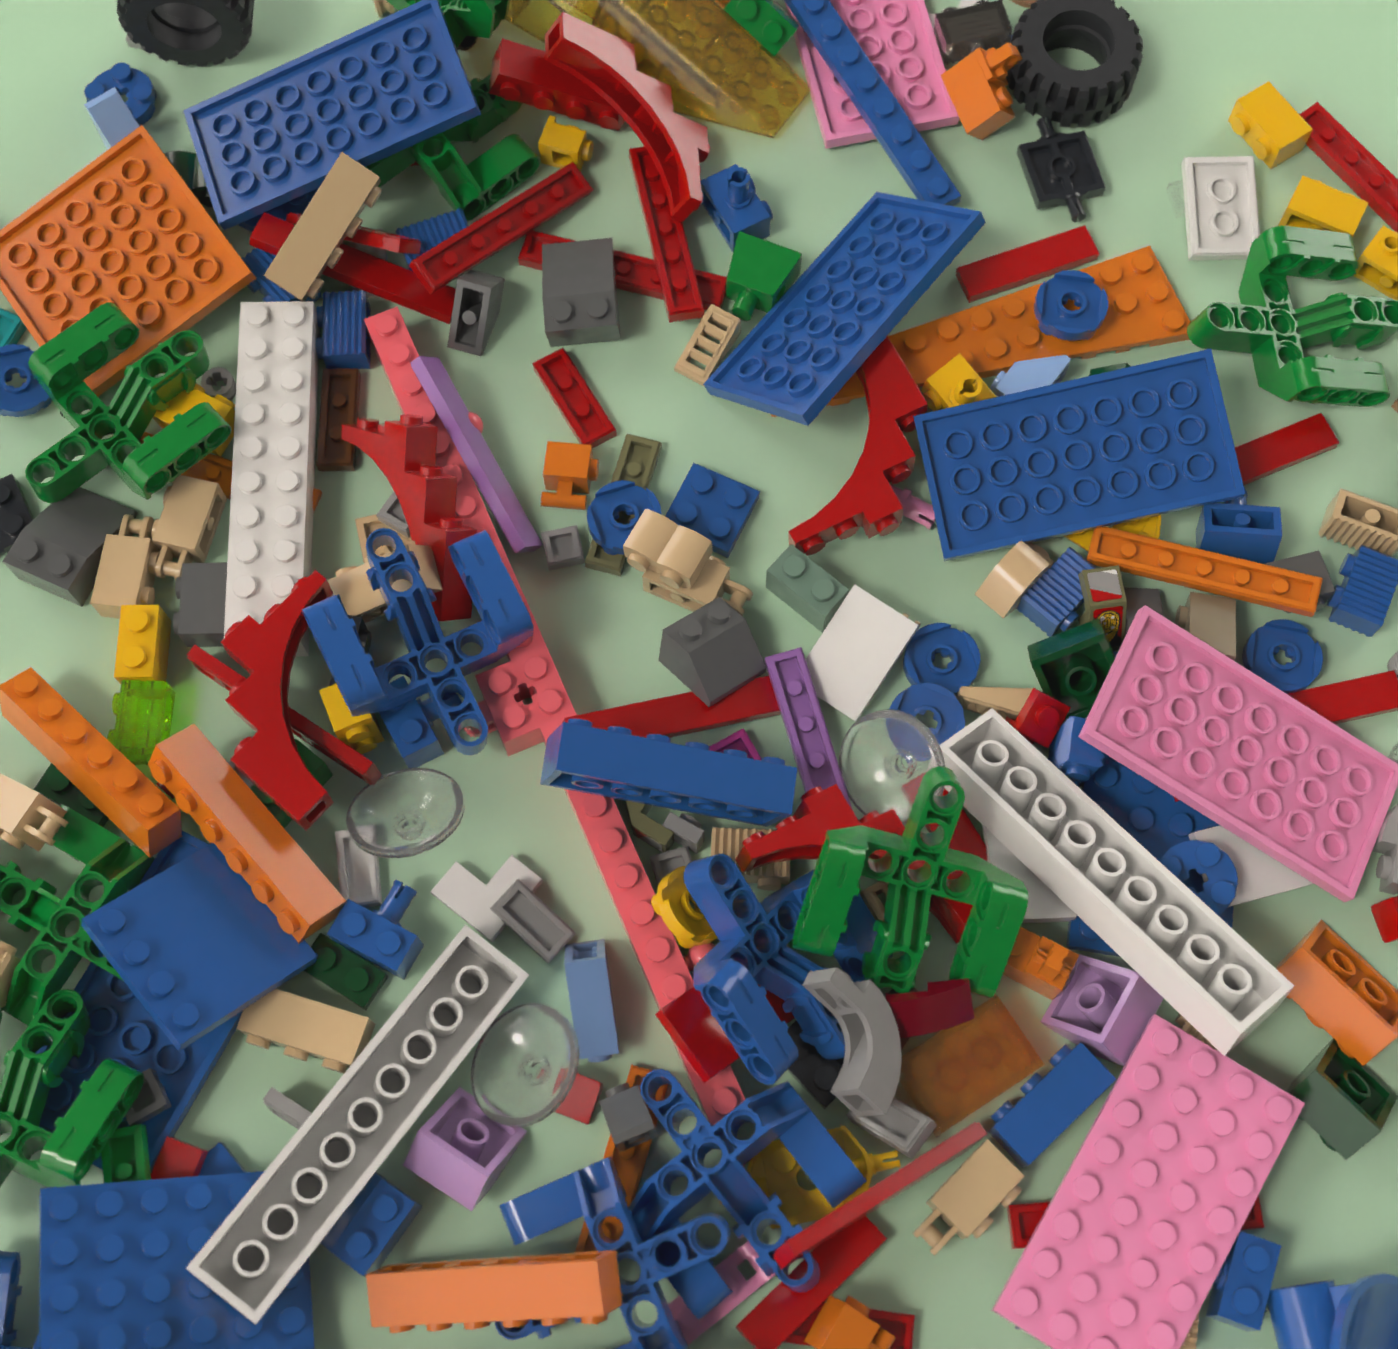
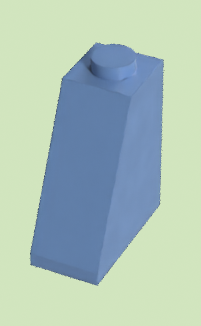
M605 939L566 944L564 966L578 1060L587 1058L592 1063L607 1061L612 1058V1054H619V1041Z

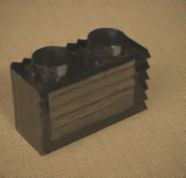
M980 0L972 6L958 9L956 7H948L940 13H935L934 34L944 64L948 65L950 62H960L979 47L987 51L992 47L998 49L1008 42L1011 43L1012 25H1010V20H1008L1002 0Z

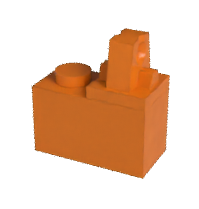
M1009 42L998 49L992 47L987 51L979 47L940 75L966 133L980 140L985 139L1016 117L1011 108L1013 104L1012 96L1005 88L1008 84L1005 77L1008 75L1007 71L1017 64L1022 57L1018 48Z
M1020 927L1003 975L1053 1000L1063 990L1079 954L1043 935L1040 937Z

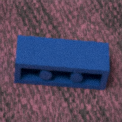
M1082 1042L1072 1049L1065 1044L1048 1060L1053 1068L1044 1077H1041L1036 1072L1019 1088L1025 1095L1014 1106L1007 1100L991 1116L995 1124L988 1132L1022 1169L1030 1165L1116 1080Z

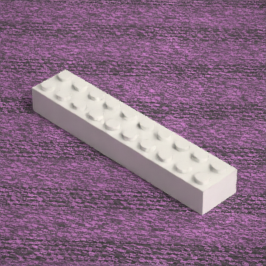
M313 301L240 302L224 638L230 626L238 621H243L248 615L259 624L264 621L266 612L273 605L281 604L291 594L296 582L305 576L308 577L312 571L313 488L315 486L319 371L316 338L320 337L317 311ZM309 627L300 641L296 656H309Z
M993 708L937 747L930 769L938 766L947 767L956 774L965 794L963 806L1222 1055L1226 1056L1275 1012L1293 989L1294 985ZM943 786L948 792L952 789V786Z
M465 924L186 1269L256 1325L512 999L529 974Z

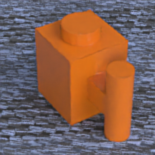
M547 442L543 478L546 490L557 491V493L542 491L541 506L586 510L587 496L576 495L573 492L589 494L591 481H597L599 459H593L592 445Z
M830 1295L804 1342L815 1349H890L896 1337L880 1328L872 1343L871 1341L880 1325L867 1317L871 1309L849 1295L845 1302Z

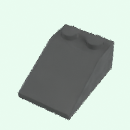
M612 238L542 245L544 325L550 347L621 340Z
M79 487L62 500L51 503L21 531L2 562L18 579L82 607L94 588L106 534L119 535L123 516L125 514L133 515L135 519L138 513L133 509Z

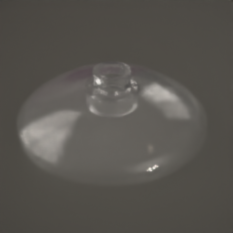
M892 709L875 711L858 719L846 733L839 755V768L848 796L858 810L867 815L875 810L882 814L893 808L904 826L907 824L925 773L931 768L938 766L946 767L940 745L928 727L914 716ZM903 758H905L908 764V769L902 763ZM945 785L939 787L934 795L942 796Z
M429 768L402 769L381 776L375 785H366L352 800L347 811L346 824L351 839L361 850L383 858H408L425 853L444 842L460 824L464 814L465 803L459 785L447 774Z
M529 1003L506 1011L490 1025L478 1043L471 1067L473 1095L479 1108L486 1116L505 1126L526 1127L547 1118L562 1104L573 1086L579 1065L578 1039L569 1020L559 1011L549 1006Z

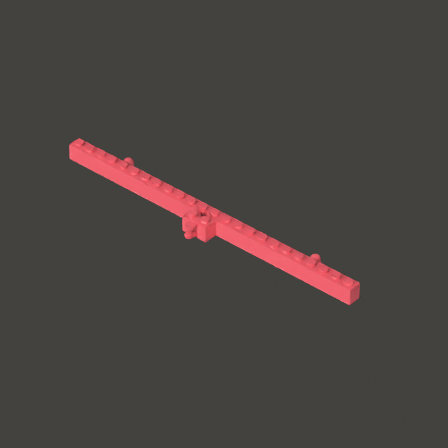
M398 307L365 318L364 322L371 342L402 414L423 416V423L438 426L435 466L442 467V473L457 477L455 518L462 519V525L477 529V533L485 530L489 534L533 623V635L506 654L509 662L475 675L484 698L483 701L477 704L487 722L488 734L496 730L498 731L508 756L542 742L546 746L547 738L562 724L564 718L577 714L473 477L411 367V362L419 354ZM469 412L468 416L471 423L482 434V419L476 413ZM532 698V703L524 705L523 700ZM471 726L464 727V732H467L470 737H480L481 733L477 728ZM564 789L660 1010L694 987L690 971L694 970V965L715 945L710 942L704 945L693 946L689 949L688 955L682 956L673 933L652 907L651 901L655 892L614 799ZM673 1041L702 1111L714 1126L746 1100L731 1065L704 1083Z

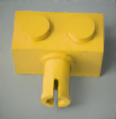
M960 353L926 379L921 389L928 407L933 411L997 397Z

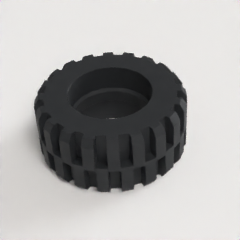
M254 0L117 1L119 22L123 30L127 32L128 37L135 44L139 43L145 52L149 54L155 53L159 59L167 62L169 60L177 61L179 65L187 66L188 63L196 64V66H206L212 62L214 65L223 63L226 58L230 60L237 56L247 46L252 34Z
M1037 0L1031 4V8L1022 13L1018 24L1014 28L1011 44L1018 48L1022 59L1007 71L1006 79L1009 88L1014 90L1013 96L1019 104L1023 102L1026 104L1024 109L1031 115L1038 114L1044 117V120L1046 116H1049L1051 121L1059 122L1062 127H1070L1071 124H1078V127L1088 126L1092 120L1098 123L1107 119L1109 114L1116 113L1123 106L1124 101L1128 99L1141 64L1143 41L1141 36L1138 35L1140 30L1134 20L1129 21L1130 14L1122 6L1117 8L1114 0ZM1059 48L1078 49L1091 55L1100 66L1089 70L1069 69L1056 63L1047 52Z

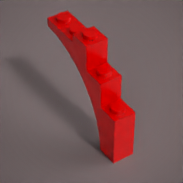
M562 11L545 34L546 61L567 71L592 88L629 124L649 152L660 174L668 197L671 218L684 222L693 211L700 207L703 200L700 180L701 166L699 164L707 159L710 152L707 127L673 112L674 104L672 103L671 86L637 71L634 44Z
M888 336L856 371L864 390L869 414V427L864 450L851 477L835 498L816 515L788 531L789 545L792 544L803 554L813 555L822 550L826 543L836 538L840 540L847 539L853 536L860 527L864 529L867 537L871 538L878 534L880 536L888 535L895 531L899 524L902 523L903 506L889 483H900L907 479L914 471L916 455L902 431L907 433L916 430L913 416L927 413L928 403Z
M402 414L400 415V421H385V424H379V420L370 418H357V424H342L341 439L359 447L374 460L387 477L399 499L409 527L411 540L415 541L416 545L431 546L443 589L434 593L437 601L432 602L438 621L470 619L472 616V599L453 563L448 546L476 534L477 529L462 525L463 520L455 518L457 477L442 473V467L435 466L438 426L423 423V416Z
M317 570L308 577L305 576L298 580L293 586L291 594L281 604L273 605L266 612L264 621L260 624L248 615L243 621H238L230 626L225 633V638L220 642L229 656L251 674L247 679L243 678L235 683L229 692L230 696L225 701L233 712L256 732L252 737L244 738L237 745L234 755L230 760L245 777L305 831L334 803L328 792L309 772L299 754L291 730L288 704L291 668L300 641L309 627L302 609L333 595L327 579Z
M837 784L824 790L821 786H817L801 796L802 802L794 814L778 823L775 827L777 830L766 835L763 831H759L746 838L742 842L743 848L735 861L742 873L775 862L795 859L817 860L826 839L827 830L863 825L902 836L905 826L893 808L882 814H879L877 810L872 811L858 820ZM952 836L948 848L961 851ZM874 851L870 854L869 858L880 859L886 855L887 851ZM914 861L908 868L919 869L926 861ZM953 871L948 875L947 879H957L962 876L964 871ZM931 894L929 911L939 920L954 942L958 944L973 905Z

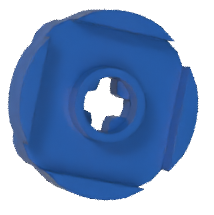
M121 62L113 65L111 69L99 74L85 87L84 94L87 102L115 87L120 96H127L128 100L125 101V104L139 126L149 121L155 112L154 102L155 98L157 99V95L151 80L140 70L130 68L127 63Z
M1065 270L1054 274L1052 279H1049L1046 283L1044 281L1040 285L1035 298L1034 313L1039 322V329L1046 335H1052L1063 340H1088L1092 338L1103 324L1107 314V293L1104 289L1101 291L1094 284L1095 279L1087 273ZM1067 300H1074V305L1080 307V309L1070 311L1064 308L1063 305L1067 303Z
M10 344L0 347L1 416L23 417L32 415L48 407L52 402L29 368V358L35 351H32L30 347L25 345ZM19 373L21 378H27L21 387L14 388L12 385H7V382L12 381L13 374Z
M621 480L609 483L598 490L595 494V499L588 507L587 523L589 532L594 541L607 554L624 555L623 545L644 510L649 509L661 514L660 503L652 491L648 488L645 490L642 487L635 486V482ZM624 510L627 515L634 514L635 518L630 520L629 524L625 525L615 521L619 518V512Z
M1277 619L1267 622L1251 634L1244 645L1242 660L1243 666L1288 694L1305 690L1314 681L1322 668L1323 652L1318 641L1316 643L1313 641L1312 637L1307 634L1309 630L1303 625L1291 620ZM1279 650H1284L1285 657L1291 658L1292 663L1289 662L1281 665L1274 659L1273 655H1276Z
M933 623L916 631L906 646L903 669L911 685L926 682L936 683L948 688L957 696L962 686L970 687L974 683L981 661L980 652L974 639L964 630L960 632L955 628H951V625L946 623ZM936 653H941L943 658L950 657L951 662L947 664V669H940V667L933 665L932 662L935 661Z
M930 682L911 685L899 693L893 700L887 717L890 735L898 749L904 754L919 760L933 759L937 747L962 730L966 722L963 705L955 694L942 685ZM927 710L934 713L933 719L938 722L937 727H929L926 732H923L919 729L920 722L915 720L917 714L924 715Z
M1198 840L1181 842L1171 847L1160 859L1159 862L1183 884L1184 880L1189 878L1188 871L1196 869L1198 874H1206L1208 881L1203 883V891L1196 893L1193 887L1188 888L1218 916L1227 909L1235 898L1238 885L1236 868L1230 857L1215 844Z

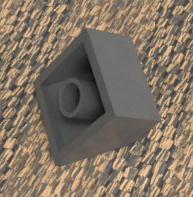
M721 597L716 598L663 629L658 661L708 707H711L766 672L765 663L746 619Z

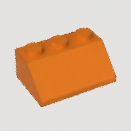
M1320 920L1276 967L1294 985L1286 998L1293 999L1306 1012V1016L1315 1026L1328 1032L1337 1041L1341 1051L1347 1056L1355 1058L1361 1065L1367 1064L1398 1037V990L1324 921Z

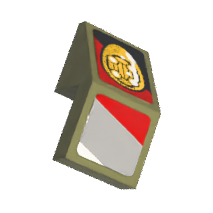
M1119 565L1082 570L1078 576L1086 611L1078 619L1079 625L1100 618L1112 650L1118 651L1125 638L1127 599Z
M626 801L633 835L662 853L669 851L674 844V832L646 816L653 805Z

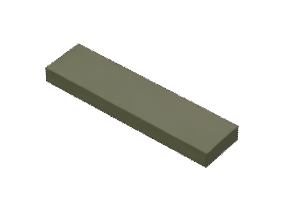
M626 434L611 483L627 480L635 482V486L642 487L645 490L646 488L649 489L662 449V443ZM624 510L619 512V518L615 521L625 525L629 524L630 520L635 518L634 514L627 515ZM592 538L585 560V567L621 577L627 557L621 554H607Z

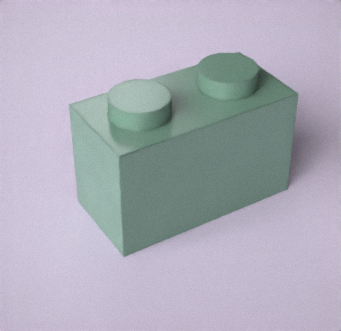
M792 544L789 545L766 572L765 587L822 633L849 593L847 587Z

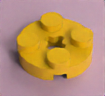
M681 866L661 879L658 884L657 893L653 895L651 903L654 911L662 917L668 929L676 936L677 942L682 947L690 949L693 946L708 944L718 937L687 890L684 883L686 866ZM689 902H692L694 904V910L690 906Z

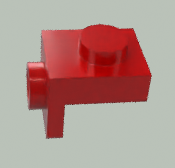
M1033 688L1016 720L1006 716L1005 720L1032 745L1036 742L1048 748L1071 707Z

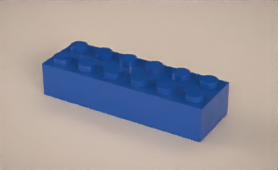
M569 719L568 723L563 722L547 738L541 785L768 827L792 815L797 767L786 766L785 760L780 758L762 757L761 760L747 758L746 752L734 749H727L720 753L710 751L709 745L700 742H686L684 746L670 743L671 738L664 735L648 734L646 738L631 735L632 731L624 727L611 726L607 730L593 728L592 722L583 719Z

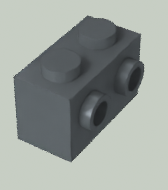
M227 562L182 563L181 577H177L175 582L177 599H180L179 612H175L173 616V628L175 634L179 635L186 647H193L194 645L198 647L222 646L220 642L224 639Z

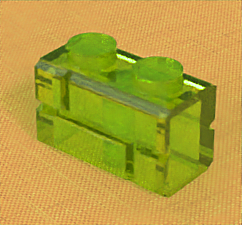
M121 681L120 693L116 692L113 696L112 710L117 717L115 729L109 730L107 740L134 765H148L155 745L170 737L176 692L168 682Z

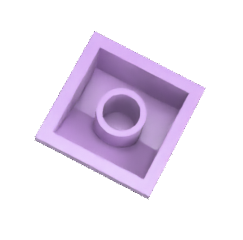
M1079 954L1063 990L1052 1000L1041 1023L1076 1045L1082 1042L1094 1056L1125 1066L1151 1016L1156 1014L1164 998L1136 971Z
M459 1087L418 1130L403 1166L472 1211L492 1188L527 1131Z

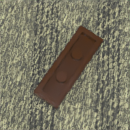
M359 368L323 369L316 462L318 471H355L356 446L342 440L341 434L342 424H357L361 382Z

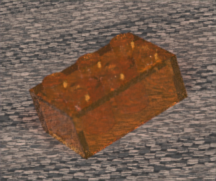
M995 995L974 1009L975 1019L941 1030L901 1057L899 1082L919 1112L931 1118L937 1127L933 1131L936 1138L1045 1065L998 995Z

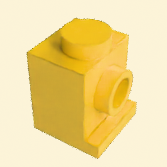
M549 115L538 142L541 163L561 169L574 162L581 172L584 161L589 162L592 157L594 142L587 140L586 131L573 125L558 124L556 117Z

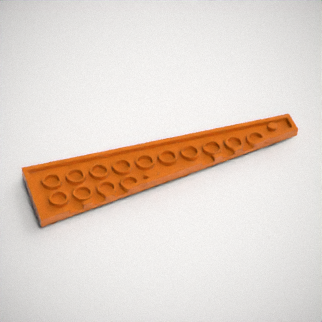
M1150 246L1078 270L1092 276L1095 279L1094 284L1101 291L1104 289L1108 296V311L1104 322L1095 332V335L1088 340H1063L1041 332L1038 326L1039 322L1034 313V302L1042 283L888 337L920 390L926 379L959 353L981 378L997 376L1001 371L1007 373L1014 362L1060 355H1067L1070 358L1081 357V360L1094 358L1096 354L1114 350L1116 353L1126 352L1135 346L1149 344V347L1190 340L1187 335V327L1191 321ZM1067 300V303L1063 305L1064 308L1070 311L1080 309V307L1074 305V300ZM856 372L826 406L847 404L852 399L865 397L863 387Z

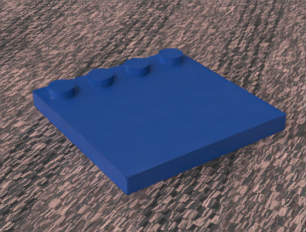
M213 843L83 917L81 923L82 928L178 1051L186 1048L316 963L318 957L305 940L298 943L291 934L286 933L280 927L274 913L266 904L259 902L255 898L251 886L240 873H235L229 867L226 857Z

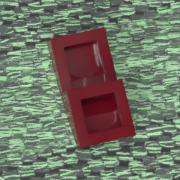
M969 978L928 982L927 991L886 995V1000L893 1012L900 1038L938 1032L975 1019Z

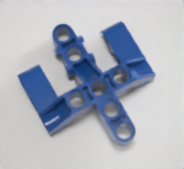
M387 528L376 529L369 535L366 542L367 558L370 569L366 571L373 591L379 589L388 606L384 610L388 621L396 619L409 653L374 668L373 659L370 653H366L358 636L356 624L353 618H349L339 594L302 609L306 622L352 717L391 710L428 693L457 751L470 756L478 754L487 744L488 725L464 676L497 662L533 635L534 627L527 608L489 534L483 530L448 546L453 563L482 621L444 637L432 606V602L437 601V598L431 588L427 589L419 573L420 567L412 550L407 552L400 536L395 531ZM380 546H390L395 550L389 557H380L374 553ZM400 579L407 580L412 584L410 589L403 592L394 590L391 585ZM472 642L478 644L482 651L478 655L468 656L463 653L461 648L466 643ZM435 658L441 659L447 664L445 669L440 672H432L425 665L428 661ZM402 674L409 677L411 682L405 688L399 689L391 686L389 683L391 678ZM451 692L458 693L464 698L463 702L455 707L446 705L442 699L447 693ZM471 726L477 728L481 736L477 740L469 742L463 740L459 733L464 727Z
M716 854L690 862L684 871V883L687 890L720 940L717 945L694 965V988L700 990L704 1001L710 1007V1013L716 1018L749 1072L763 1084H774L799 1056L798 1049L787 1032L788 1025L785 1021H780L765 997L767 994L765 989L785 1001L782 1008L786 1013L791 1012L803 1030L800 1034L803 1041L814 1045L818 1053L827 1060L844 1058L845 1041L839 1022L803 986L809 972L828 968L818 966L786 946L793 939L795 926L814 869L767 896L760 903L731 857L725 854ZM859 894L853 897L846 917L848 927L845 933L841 932L833 953L842 970L854 982L864 981L862 958L865 951L871 952L878 933L873 930L876 920Z
M656 1069L647 1073L640 1086L643 1100L682 1152L647 1179L629 1205L642 1241L682 1224L683 1222L679 1218L710 1192H713L737 1222L731 1229L739 1239L744 1236L759 1255L755 1262L768 1277L775 1273L785 1285L796 1292H807L813 1289L819 1281L820 1267L811 1252L799 1258L805 1259L808 1263L806 1275L799 1280H791L788 1276L790 1265L781 1270L773 1257L775 1255L774 1252L791 1237L803 1231L799 1224L793 1227L780 1210L783 1203L774 1192L768 1197L743 1165L776 1138H779L833 1208L866 1182L860 1171L788 1081L747 1098L713 1126L683 1085L669 1071ZM665 1084L672 1085L671 1094L667 1099L655 1101V1094L659 1087ZM687 1117H696L697 1123L693 1131L688 1134H680L679 1127L681 1122ZM747 1122L755 1123L756 1129L751 1138L742 1141L737 1139V1132L741 1125ZM714 1149L721 1150L722 1158L719 1164L713 1168H705L704 1159L707 1153ZM678 1177H687L688 1186L684 1193L679 1196H672L671 1185L673 1181ZM773 1224L780 1225V1239L772 1245L764 1244L762 1240L764 1230ZM669 1240L660 1243L658 1252L661 1259L669 1264L677 1263L681 1257L679 1246ZM710 1258L667 1277L684 1303L699 1320L733 1292L713 1267L715 1264Z
M611 1156L499 1205L515 1246L583 1216L597 1251L616 1250L618 1271L619 1263L622 1259L630 1258L638 1263L641 1273L636 1281L625 1280L619 1272L623 1305L619 1307L632 1340L615 1349H689L678 1320L674 1321L659 1280L722 1252L729 1241L731 1233L729 1224L724 1217L712 1212L702 1214L642 1241L625 1199L627 1194ZM614 1216L622 1222L624 1230L620 1239H609L604 1234L602 1224L606 1217ZM709 1222L718 1226L721 1231V1241L719 1244L706 1246L700 1241L698 1230L703 1223ZM662 1241H673L679 1246L681 1257L677 1263L669 1264L661 1259L658 1249ZM645 1300L655 1305L658 1313L655 1322L644 1323L639 1320L635 1311L638 1302ZM581 1317L574 1318L576 1324L581 1322ZM541 1319L529 1320V1323L522 1328H505L502 1326V1321H494L498 1333L505 1339L510 1340L521 1339L534 1332L537 1333L539 1339H543L552 1335L550 1328L556 1326H543Z

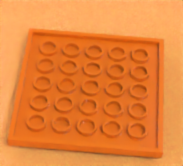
M143 125L139 126L0 230V290L39 347L100 305L108 302L115 303L139 329L138 339L131 347L83 380L98 397L125 377L124 372L128 365L134 364L158 347L161 342H165L176 333L191 328L256 279L255 275Z

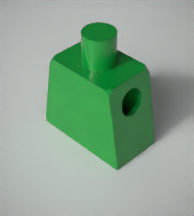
M739 231L726 281V297L735 301L731 310L732 314L740 318V320L749 321L755 309L768 313L799 277L802 253Z

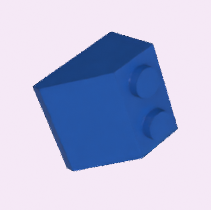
M375 1172L320 1243L360 1275L366 1277V1274L380 1268L423 1206Z

